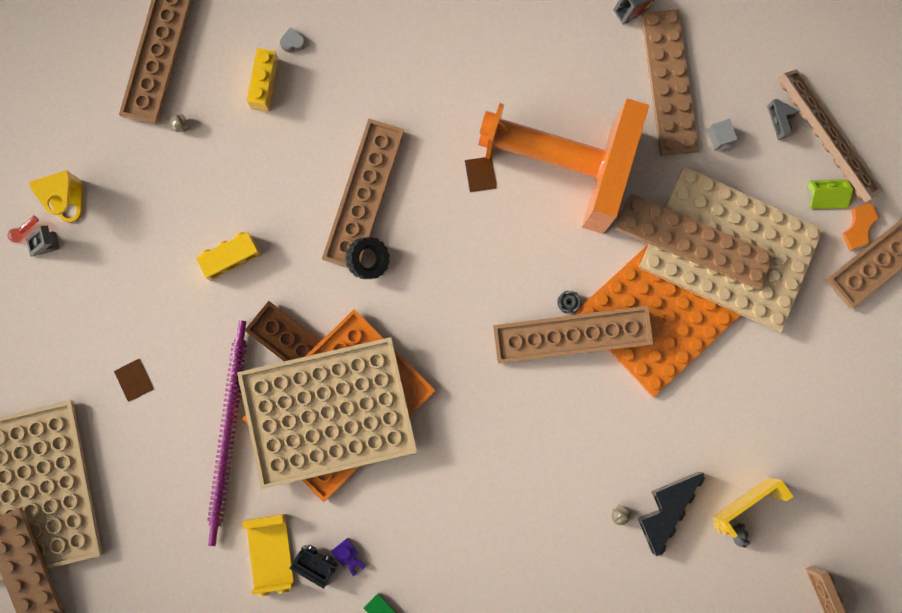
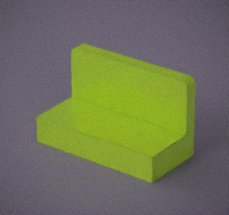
M846 179L809 180L808 188L813 194L810 208H848L853 188Z

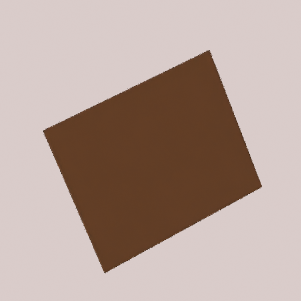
M482 157L465 160L470 192L496 189L492 158Z
M139 359L114 371L128 402L153 390Z

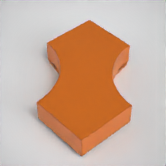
M871 202L851 210L852 224L847 231L842 233L849 251L869 243V228L879 219Z

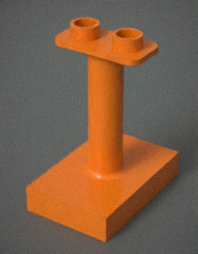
M626 98L612 124L604 150L502 119L504 104L499 103L496 113L486 110L480 128L481 135L478 145L487 148L485 157L487 159L491 158L493 149L496 147L596 178L582 228L604 234L617 217L649 105Z

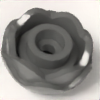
M564 291L558 297L557 304L563 313L574 314L581 307L582 301L577 292Z
M739 522L733 526L734 531L738 535L733 540L737 546L747 548L750 545L748 540L749 534L744 529L745 524Z

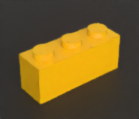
M256 49L247 96V103L251 109L267 112L270 110L279 58L274 50Z
M240 232L234 236V239L222 241L212 250L202 251L200 256L196 257V260L205 278L212 281L261 256L252 236L248 232Z

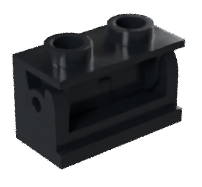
M310 544L308 546L304 545L289 569L324 589L338 564L335 563L336 560L327 554L325 556L319 554V550Z

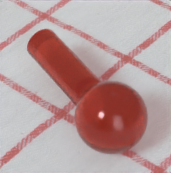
M33 215L19 228L10 229L7 233L9 241L13 243L22 241L24 233L39 222V219Z

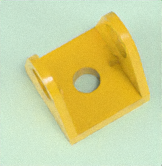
M64 170L29 181L31 190L47 212L58 215L60 219L67 223H73L81 217L83 185L82 181L75 175ZM68 205H74L77 210L76 215L72 218H66L63 214L67 210Z

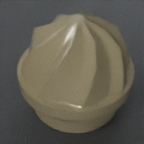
M175 114L170 119V128L176 132H185V129L189 127L183 114Z
M618 504L616 509L613 508L612 519L615 524L624 525L631 520L629 517L632 513Z

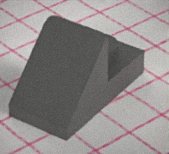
M774 99L767 107L777 139L782 140L792 133V126L788 119L794 118L800 111L778 99Z
M48 225L38 227L26 238L30 257L59 249L56 232H49Z

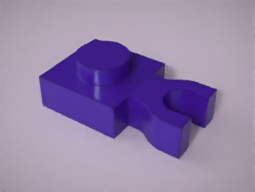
M348 538L331 551L343 567L346 564L349 565V570L353 577L357 574L354 570V565H360L362 569L366 567L363 561L356 558L359 552Z

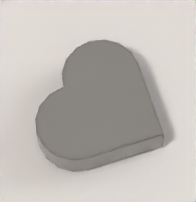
M289 28L280 39V46L284 51L301 50L305 45L303 37L292 28Z

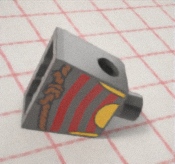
M619 0L613 11L621 23L625 24L646 12L654 0Z

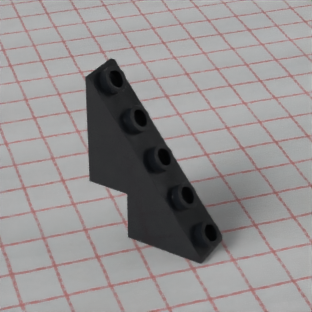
M703 472L694 473L651 491L659 510L638 518L649 548L656 557L662 556L667 547L665 544L669 538L674 536L677 522L684 518L686 514L685 508L688 503L691 504L694 500L696 488L703 484L705 480Z

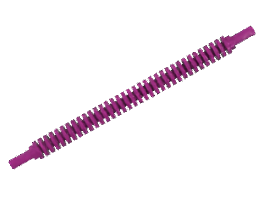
M239 320L237 337L231 345L235 347L231 348V351L234 353H230V356L234 358L229 359L233 363H229V366L232 368H228V371L232 373L227 374L231 378H227L230 384L226 383V386L230 388H225V391L229 392V394L225 393L224 395L228 397V399H224L228 403L223 404V407H227V409L222 410V412H226V414H222V417H225V419H221V422H225V424H220V427H224V429L219 431L223 432V435L219 434V437L223 439H218V442L222 443V445L217 446L221 450H217V453H220V455H216V458H220V460H215V463L219 465L214 467L218 469L214 470V474L218 475L213 476V479H217V481L212 482L216 486H212V489L215 491H211V495L215 496H210V500L214 501L209 503L213 507H209V510L212 512H208V516L212 517L207 518L210 525L208 546H216L218 526H221V522L224 520L220 518L224 517V513L220 512L225 511V508L221 507L226 505L222 501H226V498L223 496H227V492L223 491L228 490V487H224V485L229 483L225 482V480H229V477L225 475H230V472L226 471L231 468L227 466V464L231 465V461H228V459H232V456H228V454H233V451H229V449H233V446H230V444H234V441L230 439H235V436H232L231 433L235 434L236 432L232 430V428L236 429V426L232 424L237 423L233 418L238 417L234 415V413H238V410H235V408H239V405H235V403H240V400H236V398H240V395H237V393H241V390H237V388H240L237 372L244 371L240 369L245 366L241 364L245 363V360L242 358H246V355L242 353L247 351L243 349L247 348L246 340H244V330L246 329L247 321Z

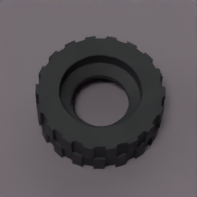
M363 237L356 239L346 250V266L355 277L360 279H376L382 276L388 269L390 253H388V248L384 245V242L378 238ZM364 249H371L376 255V262L370 268L362 266L359 261L360 253Z

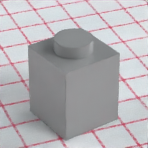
M730 119L714 123L707 130L714 151L721 149V151L728 150L737 141Z

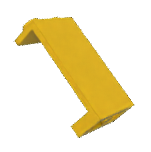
M767 478L712 517L715 522L713 525L720 534L723 533L726 536L736 538L738 535L729 523L733 518L769 493L773 499L788 501L794 496L781 479Z
M286 514L242 521L243 530L247 529L254 589L251 590V595L258 594V597L270 595L272 591H277L278 594L290 592L289 589L295 584L293 571L289 569L292 561Z

